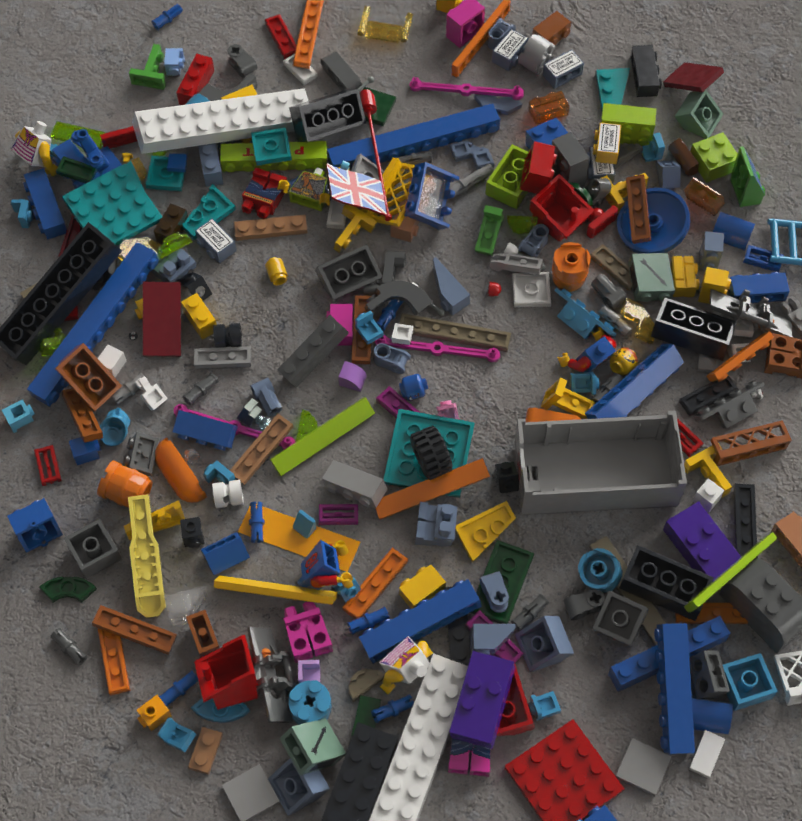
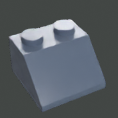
M543 616L515 634L530 672L560 663L574 654L559 616Z
M473 624L470 631V657L473 651L493 656L511 637L516 628L515 624Z
M291 758L268 778L288 816L315 802L330 789L320 770L300 775Z

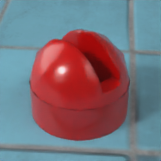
M489 282L488 296H498L501 293V286L496 282Z

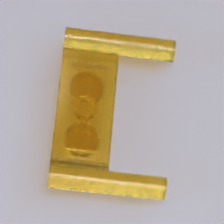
M369 6L364 7L357 33L359 36L366 35V38L395 43H399V40L403 43L407 42L413 19L412 13H407L404 26L368 21L371 8Z

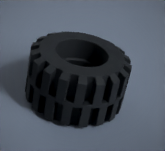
M432 425L410 435L416 459L424 475L429 480L452 471L451 457L436 427Z

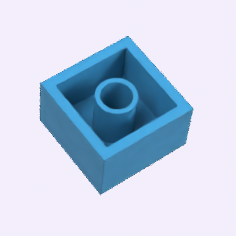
M761 653L723 665L730 690L726 694L730 704H733V711L771 700L778 692Z

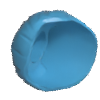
M121 408L109 411L106 418L99 425L103 432L101 441L107 446H117L127 437L131 420Z

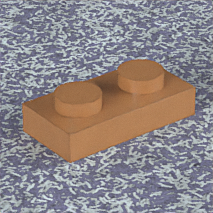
M202 727L188 765L190 770L209 775L223 737L222 732Z

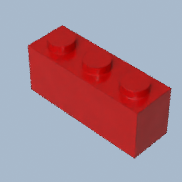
M196 53L176 92L179 105H185L194 94L199 93L209 83L214 73L213 59L211 57Z

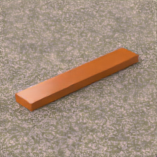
M306 0L293 60V66L310 69L324 0Z
M503 0L453 62L452 76L457 78L488 40L489 30L499 18L504 19L510 12V0Z
M482 458L453 469L451 472L432 480L428 479L382 497L375 509L381 520L420 505V501L428 502L487 479L490 475Z

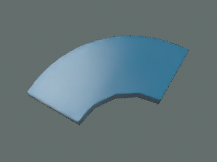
M201 698L191 707L203 719L218 723L238 720L250 712V709L244 703L217 710L213 698L206 702H203V698Z

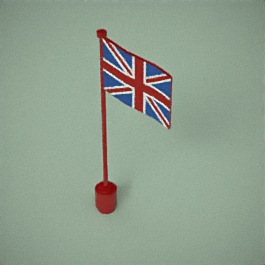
M365 89L360 91L359 94L364 115L368 116L379 180L326 163L331 198L345 205L373 211L383 215L386 221L392 220V215L389 214L371 115L377 111L374 94L370 90Z

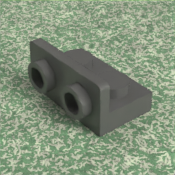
M139 432L132 438L130 437L127 443L129 452L124 458L123 466L136 469L138 472L150 476L159 439Z

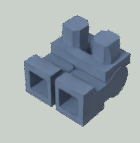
M173 240L162 249V253L160 251L156 253L159 259L158 264L151 272L163 282H175L185 277L189 270L195 269L196 261Z
M420 501L415 545L451 546L455 537L457 506L450 504L434 506Z

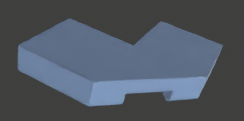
M474 95V99L480 107L493 103L496 111L501 112L500 114L508 115L522 108V103L519 100H514L512 97L498 99L496 96Z
M467 140L450 145V151L455 162L472 158L477 170L488 163L494 167V161L489 149L477 147Z

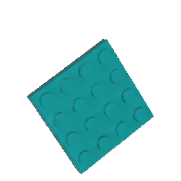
M126 164L62 196L63 201L82 229L89 222L116 245L158 224L163 217Z
M399 409L383 479L385 484L407 488L428 480L416 459L410 435L432 425L438 429L451 457L452 470L466 465L475 423ZM462 488L448 493L446 496L460 498Z

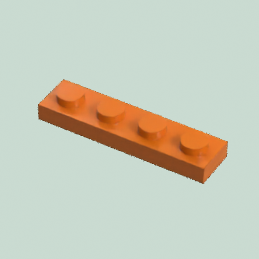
M770 331L761 334L706 375L710 382L724 380L728 377L727 373L730 370H737L742 366V361L745 359L748 361L756 356L755 352L758 349L763 350L770 345L769 341L774 336Z

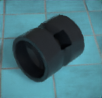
M230 323L228 327L224 324L213 326L215 348L227 347L228 345L231 347H242L240 323Z

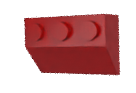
M516 665L497 736L517 735L535 729Z

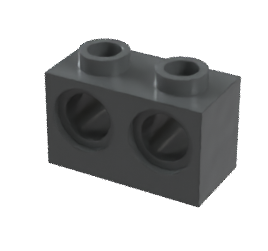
M702 651L689 657L690 673L697 699H714L730 692L719 651Z

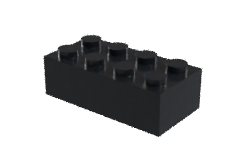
M347 89L289 107L297 142L313 141L366 124L358 89Z
M664 298L651 337L723 361L737 321Z
M637 545L619 589L696 621L703 604L689 613L684 606L710 585L714 577Z

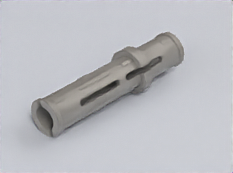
M488 163L466 178H460L449 189L455 191V196L462 192L465 193L468 191V188L491 175L494 169Z

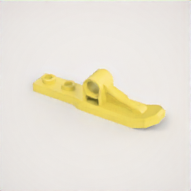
M149 495L128 497L132 540L129 549L136 608L146 618L157 617L166 608L159 545L153 535Z

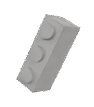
M335 460L332 461L322 477L325 488L329 492L334 494L337 492L349 500L355 499L367 507L370 505L376 508L387 491V486L382 478Z

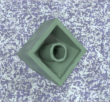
M707 90L703 93L694 91L688 94L675 118L683 129L707 139L711 136L723 113Z

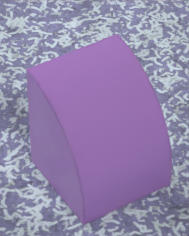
M344 361L339 374V386L361 392L367 375L359 366Z

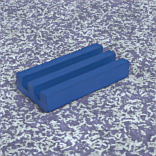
M748 245L743 263L778 273L782 264L770 262L768 257L772 255V251Z

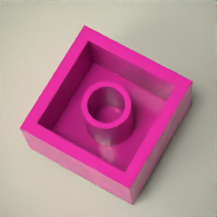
M463 0L457 7L451 9L446 14V37L459 48L468 43L484 25L485 7L476 0Z

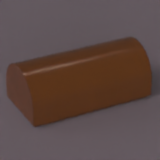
M679 138L669 145L668 150L687 176L697 174L699 163L682 139Z

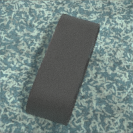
M336 51L320 60L324 71L341 91L358 89L362 85L356 73Z

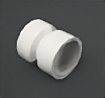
M240 480L229 481L228 484L224 482L212 483L216 508L227 507L228 504L232 506L244 505Z

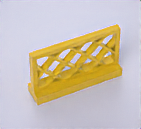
M393 157L382 175L386 198L388 199L393 196V200L387 202L388 208L395 204L397 207L389 211V214L393 216L399 213L396 220L386 221L383 215L378 217V213L367 209H362L361 211L376 220L377 223L399 227L405 218L406 204L399 207L398 203L406 199L408 201L409 192L407 193L406 189L410 187L412 182L404 184L403 181L413 177L412 171L415 165L401 163L399 158ZM405 169L410 170L409 173L402 175ZM425 174L423 186L429 177L427 174ZM401 182L402 186L394 189L396 184ZM402 191L405 192L404 195L398 198L395 197V194H398Z

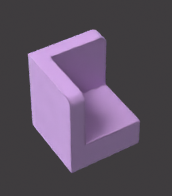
M298 660V682L301 683L309 680L320 682L319 660Z

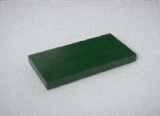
M497 540L483 576L497 571L501 573L509 595L508 607L502 613L492 611L486 595L479 584L476 594L480 599L481 607L470 613L475 615L480 610L490 621L498 624H508L535 553Z

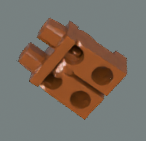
M772 333L774 338L769 341L770 345L767 347L764 373L772 374L777 372L802 379V340Z

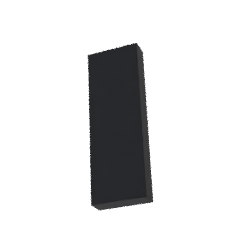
M728 376L720 382L718 380L712 381L680 398L679 403L687 414L691 416L701 408L714 404V401L729 396L730 392L738 388Z

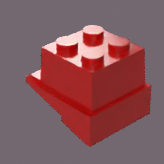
M560 174L530 201L529 209L532 212V222L536 225H546L549 229V235L559 242L564 238L567 239L594 212V209Z
M241 635L223 644L222 648L194 661L203 702L213 698L218 710L258 698L256 689L258 683L245 635Z

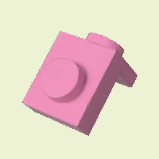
M451 400L440 402V406L436 407L439 416L459 420L456 403H451Z

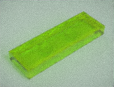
M57 121L50 135L52 139L67 141L68 139L71 140V135L74 131L85 129L98 148L101 149L103 144L100 135L106 132Z

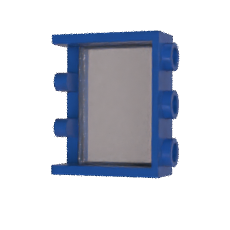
M427 162L416 164L412 171L413 177L409 187V196L405 205L406 211L404 216L418 220L438 230L449 228L450 224L443 222V216L450 215L452 209L446 206V201L455 196V191L450 190L449 187L450 182L459 180V176Z

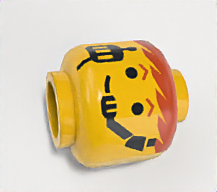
M626 347L620 348L610 357V368L614 373L627 375L638 364L636 353Z

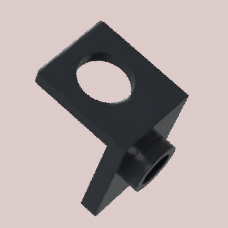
M189 273L179 281L181 286L188 288L191 295L196 294V289L203 286L205 293L200 297L202 301L212 295L204 278L197 273Z

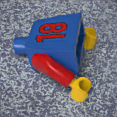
M598 327L599 331L591 332L597 342L587 348L575 360L570 359L568 353H562L563 357L557 358L561 367L568 366L579 372H592L616 352L617 344L614 339L604 333L601 327Z
M320 540L301 563L302 577L297 581L298 585L306 588L311 586L317 590L322 589L324 586L338 585V583H342L345 588L353 587L351 581L353 577L349 572H344L340 577H337L340 574L337 552L340 556L348 553L345 542L339 540L335 543V546H332Z

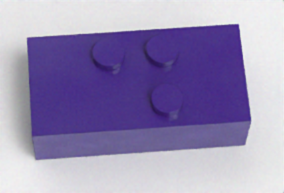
M699 501L665 523L663 531L690 567L714 577L713 581L741 558L740 554Z
M476 651L472 652L449 731L451 738L493 749L515 671L514 661Z

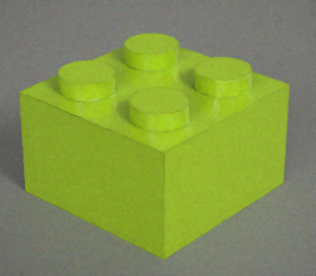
M724 132L693 143L690 151L698 161V171L706 183L732 173L738 155Z

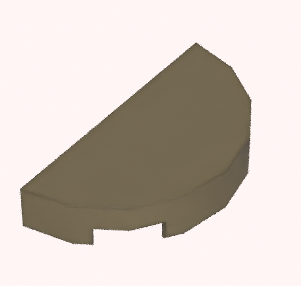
M367 668L356 672L349 684V696L352 702L381 682L385 674L380 670Z

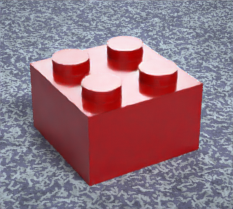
M536 141L533 142L524 160L520 190L538 194L549 183V180H552L554 175L552 165L555 164L557 154H554L555 146Z

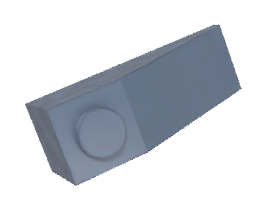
M435 257L433 259V272L440 304L445 311H448L453 316L470 304V294Z

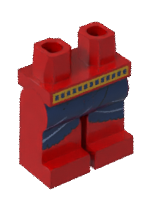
M255 167L253 177L242 194V212L251 214L253 209L258 210L257 216L262 219H266L269 214L273 215L285 194L284 190H277L279 181H287V177L272 173L270 176L269 171Z

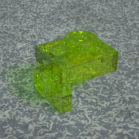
M61 328L56 330L54 338L42 340L39 350L41 356H52L62 343L66 335L63 334Z

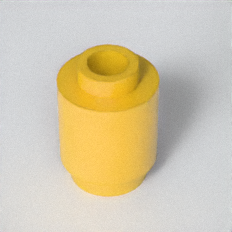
M277 257L270 258L265 264L270 281L276 286L286 283L288 275L282 259Z

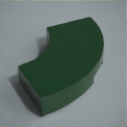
M76 576L53 578L39 586L40 590L53 603L66 597L75 598L82 603L97 590L91 582Z

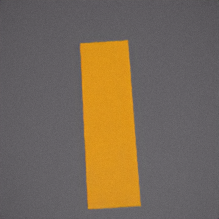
M250 506L238 532L251 537V526L249 525V520L251 519ZM262 506L263 519L265 520L263 525V542L306 557L320 540L332 546H335L337 541L342 540L347 546L348 553L340 556L337 552L339 569L348 572L360 541L316 526V530L309 538H305L293 529L296 518Z

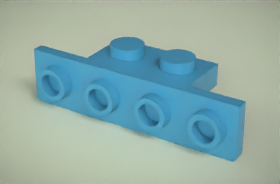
M556 288L554 290L568 301L557 317L584 339L591 335V332L594 331L597 325L611 336H616L617 333L613 331L614 327L607 321L605 323L599 320L600 316L593 310L587 311L585 309L586 305L579 299L573 300L571 298L572 294L565 288L562 290Z

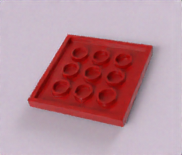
M574 719L504 766L541 821L583 820L589 816L588 813L596 806L600 808L624 791V787Z

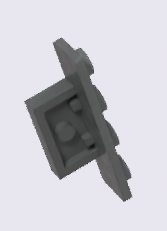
M753 380L746 383L745 388L741 390L736 389L729 393V397H723L714 401L713 406H706L698 410L699 413L694 416V419L704 420L716 413L723 428L736 424L758 411L750 394L765 386L764 382Z

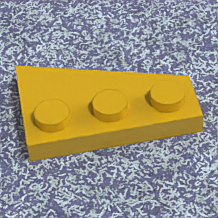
M179 500L151 513L153 533L180 525V520L185 519ZM130 522L124 525V529L128 539L132 540Z
M507 501L456 525L455 532L472 563L516 519Z

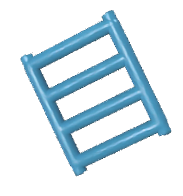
M768 218L767 224L770 225L772 247L770 262L802 266V258H798L796 242V228L802 229V221ZM778 226L788 227L790 257L779 255Z

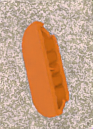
M166 437L160 441L155 451V463L177 496L183 501L190 503L199 502L207 498L206 493L198 484V479L171 440H168Z

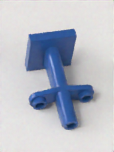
M80 129L72 133L71 140L83 148L87 156L86 159L93 168L97 169L100 176L122 165L108 146L99 149L89 136L87 130Z

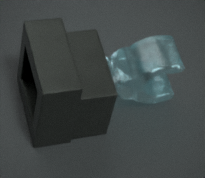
M251 398L237 419L248 427L256 421L259 429L263 431L272 420L269 417L259 415L262 409L257 406L258 402Z

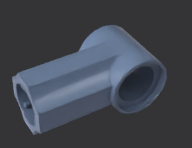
M269 378L250 385L256 400L260 401L267 416L273 417L282 411V406L275 395Z

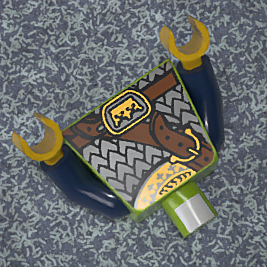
M315 168L313 173L305 171L289 182L280 180L277 190L282 189L285 194L289 191L290 202L321 212L324 203L330 205L332 200L330 189L327 188V178L323 177L325 172L320 168Z

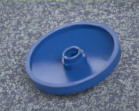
M665 188L646 189L651 241L633 244L628 200L622 206L618 215V233L623 243L635 253H666L678 246L687 235L690 227V212L684 199L676 192Z

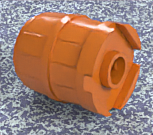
M574 242L564 243L554 252L552 279L554 284L561 290L563 288L569 292L578 290L583 286L588 276L591 256L587 249L582 248L581 244Z
M113 460L105 470L107 474L105 478H101L97 490L99 497L103 499L108 498L117 503V505L129 508L128 497L149 495L153 482L150 480V477L138 472V470L122 466V463Z

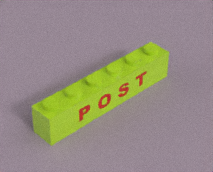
M327 141L289 142L292 160L264 165H256L253 143L221 144L220 162L222 172L254 171L255 167L266 171L327 169Z

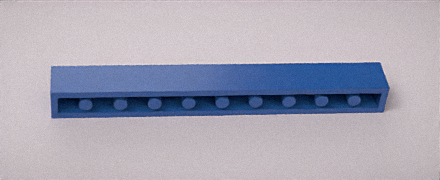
M492 103L376 135L380 163L391 161L393 157L408 156L411 153L428 151L472 137L475 138L486 133H493L500 128V118ZM372 137L327 149L329 164L337 168L341 166L344 160L350 163L349 170L351 171L356 156L362 154L376 164Z
M136 242L29 385L27 391L32 397L49 407L58 400L61 391L69 384L55 370L56 366L77 345L82 343L93 352V348L97 343L101 342L107 329L113 326L118 314L124 311L127 302L135 296L138 287L146 281L147 275L157 266L159 259L155 251Z

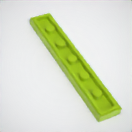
M363 397L269 460L279 476H282L374 415L375 412L367 398Z
M772 532L764 537L684 606L688 613L700 607L777 540V536Z

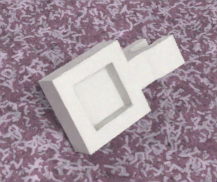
M145 376L134 382L139 389L143 390L144 393L140 397L151 411L168 399L157 384L151 386Z

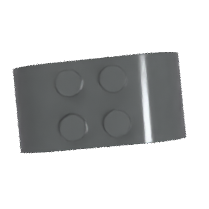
M755 558L722 587L719 595L727 603H731L733 609L738 610L741 614L740 616L748 621V625L776 654L802 633V597L765 561Z

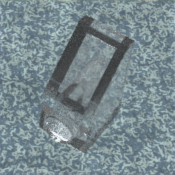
M205 586L164 596L172 626L187 624L186 617L199 611L208 597Z

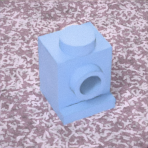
M166 48L164 61L166 75L180 76V71L184 68L185 62L183 48Z

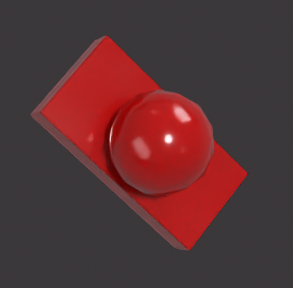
M615 205L606 212L600 208H593L594 212L588 217L590 224L586 234L590 239L617 219L618 208Z

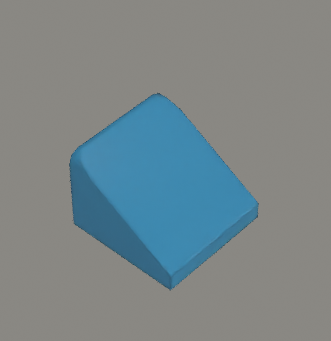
M299 510L293 524V529L305 538H309L316 530V521L303 510Z

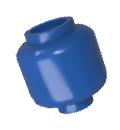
M413 374L403 377L399 387L402 397H406L407 400L411 401L424 397L428 384L426 378L422 379L419 374Z

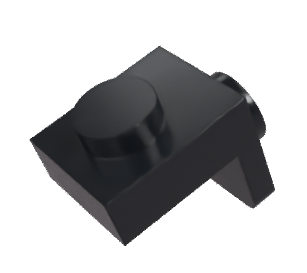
M503 462L495 464L500 493L518 491L519 479L515 463Z
M200 517L180 520L185 547L196 548L201 544H205Z

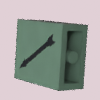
M668 253L632 254L628 266L634 300L663 302L664 298L671 299L675 292Z
M326 718L292 726L280 737L283 746L300 775L334 766L346 755Z

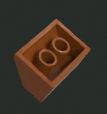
M84 343L77 345L55 368L94 412L122 387Z

